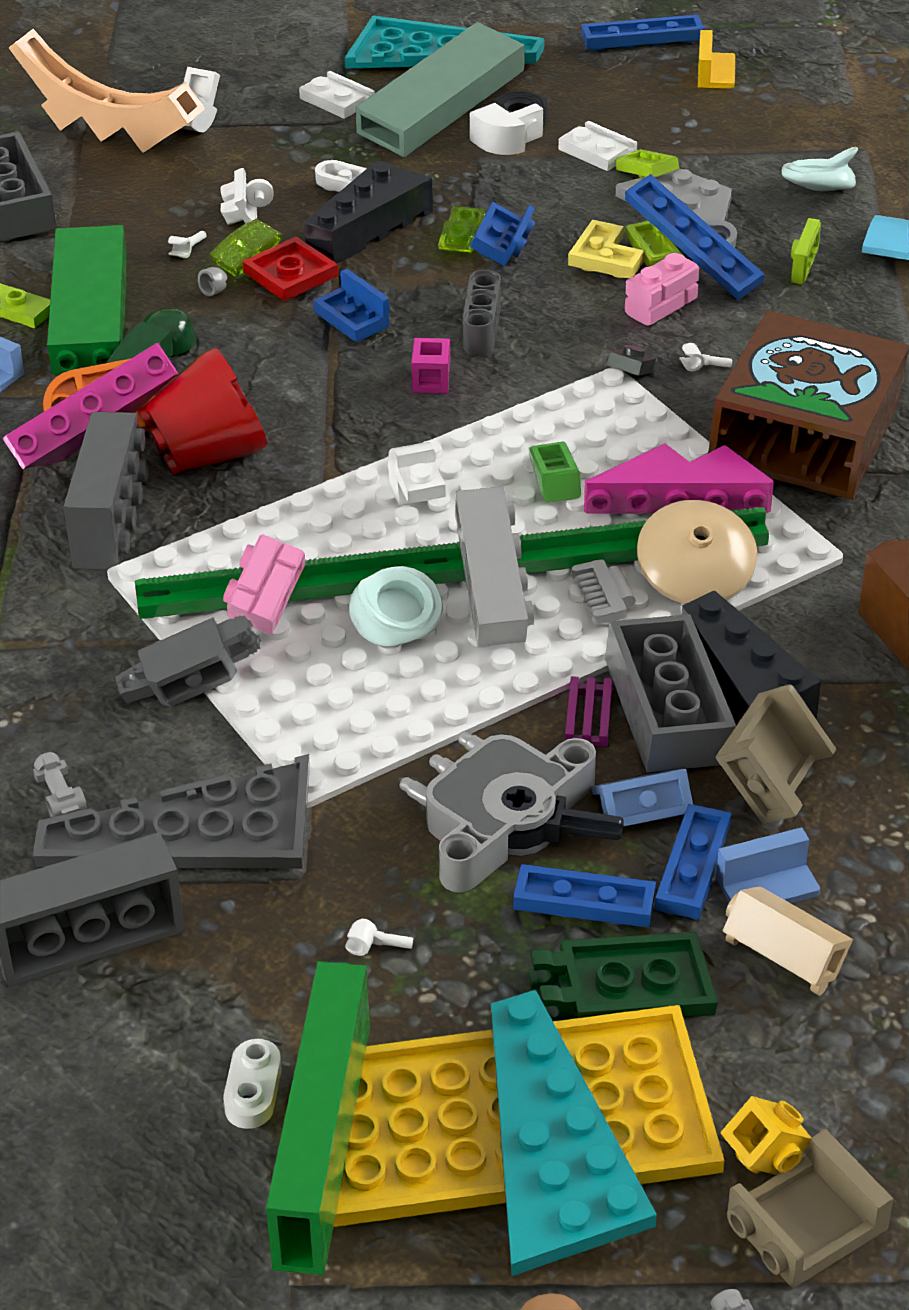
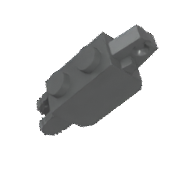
M245 615L235 616L234 619L230 618L219 624L212 617L138 650L141 662L115 676L118 690L126 704L156 695L162 705L172 707L231 681L237 672L235 663L249 657L250 654L254 655L255 652H258L257 650L261 649V639L259 635L252 631L253 624Z

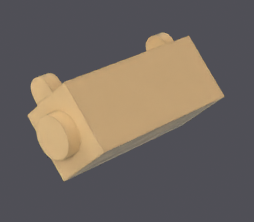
M761 886L740 890V892L732 897L726 909L728 919L723 932L727 934V942L734 946L741 942L811 983L810 990L819 996L824 993L829 982L835 981L853 941L847 935Z

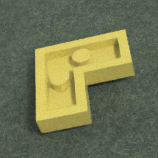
M592 220L569 252L568 265L581 268L584 271H596L613 275L616 278L630 279L635 276L644 262V250L619 245L623 239L624 226Z

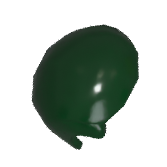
M162 308L148 315L143 321L171 330L173 355L171 357L187 352L196 344L197 335L190 318L183 311L176 308Z

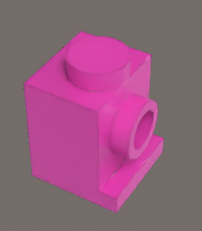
M414 338L411 362L412 393H448L450 339Z

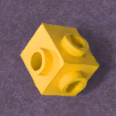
M754 1096L749 1098L720 1132L735 1150L738 1160L747 1169L754 1173L762 1171L774 1175L786 1173L796 1167L803 1157L802 1152L809 1145L811 1138L801 1126V1123L804 1121L803 1117L790 1104L782 1100L776 1103Z

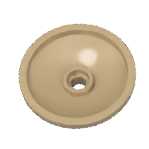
M684 500L664 506L646 521L638 539L637 559L639 567L650 585L671 600L686 604L714 590L724 599L729 600L739 594L750 582L756 567L757 547L748 526L729 509L708 501ZM695 536H702L706 539L699 540Z

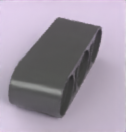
M478 270L469 277L463 312V349L466 353L474 356L487 355L495 348L501 309V278L493 270Z

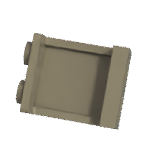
M786 685L757 695L715 758L761 823L766 824L795 817L803 804L794 792L812 764L817 760L832 757L836 747L792 685Z
M825 1129L810 1138L808 1157L801 1160L792 1170L776 1175L750 1192L740 1183L731 1187L727 1218L734 1232L741 1238H747L760 1252L765 1266L773 1274H780L790 1287L794 1289L888 1230L893 1197Z

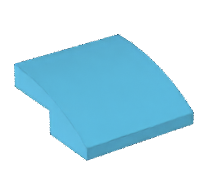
M875 215L868 228L862 253L909 260V220Z

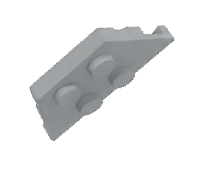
M677 169L655 177L702 220L726 221L731 203V188L723 186L715 180H708L692 174L686 169ZM646 177L617 184L615 197L626 201L625 191Z

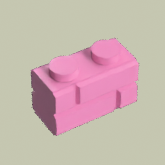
M672 253L655 265L642 269L639 274L626 280V295L628 297L625 298V312L628 316L649 326L698 298V284L696 282L699 281V266L681 254Z
M264 534L259 536L255 546L248 544L240 560V567L244 568L239 580L233 578L230 580L224 593L223 601L227 602L228 617L234 619L235 616L245 615L253 624L252 628L269 635L273 634L305 566V552L289 544H282L279 540Z

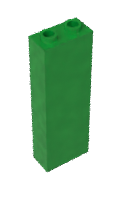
M124 225L57 228L55 231L47 341L51 374H62L74 369L105 364L124 340L127 264Z
M317 962L266 1205L272 1271L325 1275L370 1031L367 965H355L345 962Z

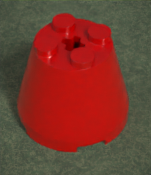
M217 348L201 354L145 406L137 410L146 428H154L150 430L152 434L150 438L160 455L167 452L163 459L173 476L180 472L255 454L268 444L264 430L252 405L248 403L242 389L236 382L237 377Z

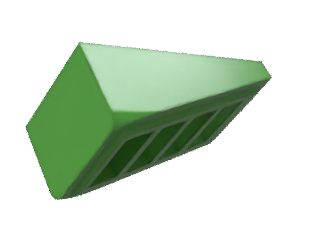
M561 441L528 447L539 489L545 502L577 499L581 496L580 471L566 442Z

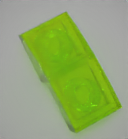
M453 206L449 221L445 220L438 244L439 249L472 253L474 249L470 247V244L486 214L485 209Z
M254 219L231 233L209 255L213 263L238 277L243 272V260L276 246L283 236L280 232L262 221Z

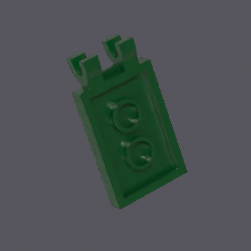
M697 932L562 940L560 942V949L557 952L542 949L531 950L533 968L529 969L528 972L531 989H539L540 999L553 1022L561 1021L570 1014H574V1018L577 1019L680 1005L683 1017L716 1014L718 1001ZM559 981L560 987L554 986L553 984Z

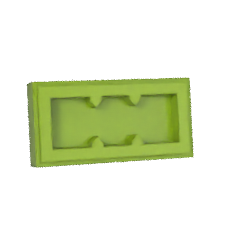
M642 149L615 159L618 171L637 174L639 178L647 177L650 174L653 177H657L680 169L677 157Z
M808 218L800 239H794L791 249V259H793L791 283L803 285L806 281L819 249L820 220Z
M649 221L625 226V237L632 247L644 250V263L647 267L662 261L668 254L678 253L682 255L676 245Z
M0 283V317L32 328H36L49 317L50 299Z

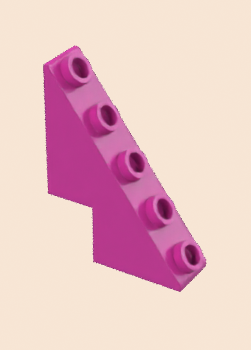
M156 343L13 430L2 439L22 469L65 461L82 446L91 412L135 413L179 373L159 343Z
M664 443L586 480L584 512L586 514L655 513L664 506L678 501L702 500L718 504L732 511L735 509L743 510L745 508L763 507L766 513L771 512L774 481L726 445L689 462Z

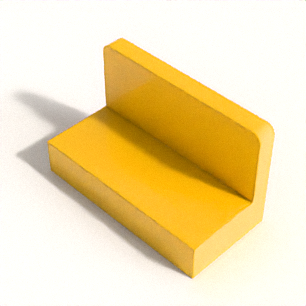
M700 30L698 87L733 89L735 87V54L712 52L713 30Z

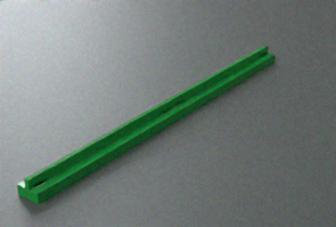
M754 507L753 509L745 508L732 511L748 526L755 539L756 546L768 545L769 531L765 524V508ZM646 521L624 522L618 525L609 524L608 526L600 525L598 527L590 526L589 528H575L574 530H556L555 532H541L540 534H522L520 536L522 554L521 558H517L518 567H525L526 573L570 569L574 565L596 560H604L606 564L638 561L637 544L640 532ZM695 536L699 540L706 539L702 536ZM444 543L437 546L428 545L427 547L419 546L417 548L409 547L408 549L399 548L398 550H384L383 552L374 551L368 554L340 555L333 558L305 559V566L288 602L352 594L361 580L390 567L404 566L414 568L427 575L434 584L466 581L460 543ZM244 568L219 569L213 572L174 574L168 577L159 576L158 578L149 577L148 579L135 580L139 619L227 609V602L223 601L226 588L232 578L239 580Z

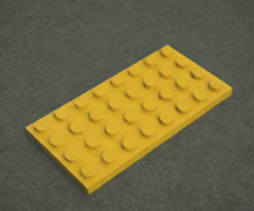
M680 1005L553 1022L640 1184L723 1173L725 1160ZM492 1030L367 1046L333 1227L506 1203Z

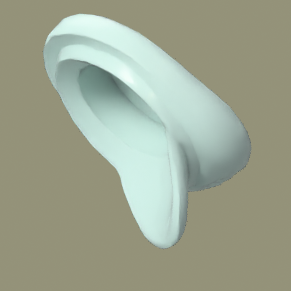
M851 147L830 159H805L784 164L782 176L794 184L814 191L852 189L856 184L852 169L848 167V162L855 156L858 147Z
M404 566L382 569L361 580L354 589L349 604L350 617L357 631L366 640L380 646H396L425 636L438 624L443 610L442 597L434 582L424 573Z

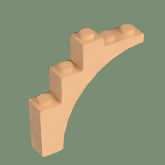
M34 29L9 47L10 51L47 98L41 106L60 131L82 116L101 142L124 127L142 153H144L188 124L205 109L186 82L167 91L148 94L129 93L94 81L68 65L49 48Z

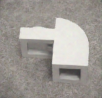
M187 67L184 82L187 83L205 109L181 129L205 132L211 126L217 112V108L213 106L220 78L218 73Z
M496 103L470 112V141L490 153L501 155L525 152V143L543 136V108L536 103L511 113Z
M430 442L390 449L388 457L389 483L399 505L446 497L445 482L436 465L435 449Z

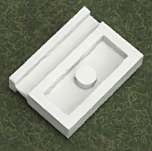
M332 71L327 72V77H316L299 88L300 99L344 119L356 113V106L375 94V90Z
M587 121L585 122V127L578 126L559 138V150L609 171L616 166L615 159L617 157L637 151V141Z

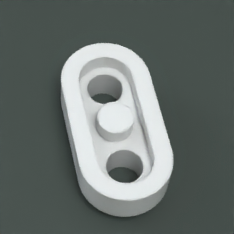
M337 160L323 161L315 167L316 183L326 190L340 192L367 168Z
M251 1039L245 1041L233 1052L223 1098L225 1115L237 1127L245 1129L259 1127L265 1124L273 1114L282 1068L279 1049L268 1040ZM245 1095H247V1096H249V1097H251V1098H242V1097L245 1096Z

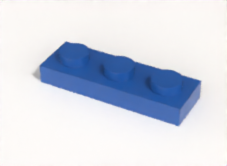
M688 804L655 898V910L700 920L717 868L718 849L724 847L731 825L732 813Z
M521 864L513 897V910L649 928L655 899L656 882Z

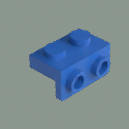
M492 201L470 247L477 250L484 257L491 258L505 266L511 255L518 257L527 241L526 238L535 224L530 219L535 208L529 205L521 218Z
M349 269L340 272L341 288L313 300L314 312L355 342L366 339L389 327L390 303L388 297Z

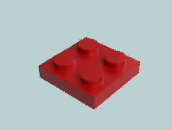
M297 236L242 261L243 273L283 301L295 298L297 295L320 286L324 282L338 276L337 263Z

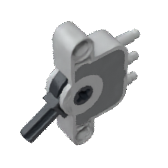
M463 732L460 734L458 741L469 752L455 763L438 754L433 755L429 763L431 767L437 770L439 775L427 787L418 781H413L409 777H405L400 781V788L407 792L408 796L426 807L428 830L434 837L440 840L439 879L441 884L452 892H466L475 888L508 860V854L523 856L542 850L550 842L559 844L561 832L610 840L621 839L624 820L620 816L570 809L590 793L591 786L595 785L596 749L589 741L580 738L567 739L545 755L511 735L500 734L482 740L476 735Z

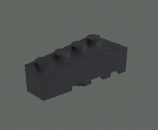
M375 161L304 221L305 243L337 264L366 249V242L381 241L388 237V230L398 225L405 228L413 223L414 216L420 214L425 217L432 213V178L392 166L388 162Z
M714 590L682 605V615L690 614L736 726L759 693L786 685H792L815 719L817 718L821 681Z

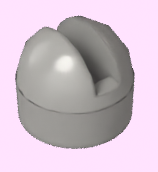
M209 267L198 273L197 281L199 288L206 296L219 294L227 286L225 282L227 274L218 267Z

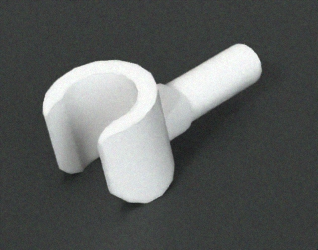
M200 231L188 238L170 236L168 243L173 244V249L169 252V256L188 258L191 253V247L207 237L205 231Z
M686 343L682 346L685 354L690 356L688 358L680 357L683 366L688 371H697L703 365L730 368L732 366V359L701 354L694 343Z
M359 919L353 923L347 935L349 939L346 943V949L358 956L367 954L372 944L412 949L413 937L377 931L376 926L371 921Z

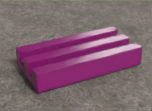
M571 676L565 740L580 738L589 741L594 746L607 747L612 679L604 678V684H595L596 678L587 677V683H579V677ZM578 695H586L582 735H574ZM594 695L603 696L599 736H591Z

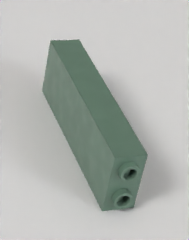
M476 22L356 106L357 133L402 157H406L523 72L525 45Z

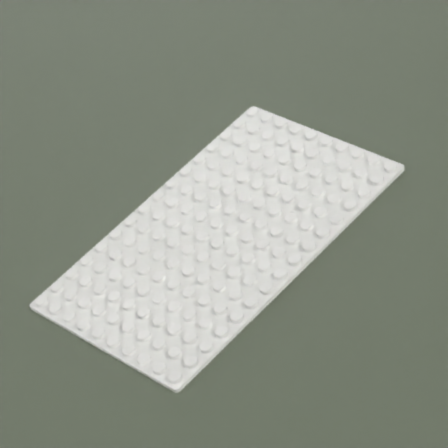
M611 367L425 441L430 442L435 449V462L445 482L446 497L399 505L389 483L388 457L111 567L107 571L108 580L138 614L135 580L148 579L149 577L158 578L159 576L168 577L174 574L213 572L219 569H238L246 546L248 544L255 546L259 536L262 534L279 540L282 544L286 543L303 550L306 560L323 559L324 557L333 558L340 555L348 556L349 554L358 555L359 553L368 554L374 551L383 552L384 550H398L399 548L408 549L409 547L417 548L419 546L427 547L428 545L437 546L444 543L459 542L455 520L456 491L504 486L506 502H513L515 509V525L511 526L512 534H519V536L522 534L555 532L556 530L589 528L590 526L618 525L624 522L647 521L654 513L586 514L584 512L585 481L664 443L691 462L708 453L710 442L626 372ZM564 441L580 471L581 496L577 499L547 503L541 495L528 447ZM772 495L771 512L766 513L765 520L769 531L768 545L756 546L757 562L750 582L739 594L727 600L738 611L834 568L843 561V553L774 495ZM638 561L606 564L608 568L611 566H619L636 599L632 607L626 608V618L620 620L682 615V605L684 604L667 598L653 588L644 577ZM572 568L527 573L528 590L523 592L525 601H532L534 625L527 627L526 642L477 647L466 581L435 584L443 601L442 615L438 624L425 636L396 646L376 645L366 640L357 631L349 613L352 594L287 602L273 634L269 635L252 628V631L259 635L261 639V649H258V652H255L254 655L250 654L249 657L235 663L237 672L231 681L204 692V694L264 765L271 763L273 768L295 763L294 757L309 754L310 775L307 808H311L457 741L463 732L472 734L570 689L571 676L579 677V683L587 681V677L594 678L609 671L605 655L610 622L598 625L593 624L592 614L589 612L590 608L586 605L587 602L584 600V595L581 594L578 583L572 578ZM227 609L145 618L142 620L156 637L162 640L214 617L217 624L230 618L227 615Z

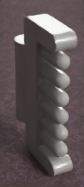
M596 560L572 567V578L578 583L581 594L584 595V600L587 602L586 605L590 608L589 612L592 614L593 624L598 625L626 618V608L632 607L636 599L619 566L608 568L604 560Z

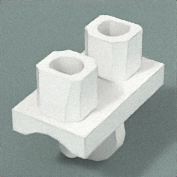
M244 168L234 171V181L221 186V195L224 203H221V213L227 224L231 225L244 220L247 228L257 226V207L266 206L273 200L274 191L272 185L264 179H255L247 184Z

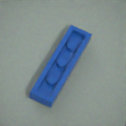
M698 14L581 24V36L586 49L602 51L609 47L633 48L636 45L644 44L660 46L667 42L691 43L694 40H700V30H705Z

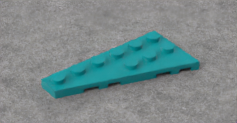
M373 15L345 56V68L413 67L468 28ZM502 33L525 45L524 64L537 63L544 50V38Z
M529 991L491 1003L511 1276L656 1227L657 1214L537 991Z

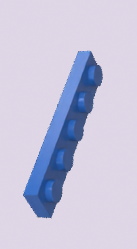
M651 174L625 191V200L737 300L764 283V273Z

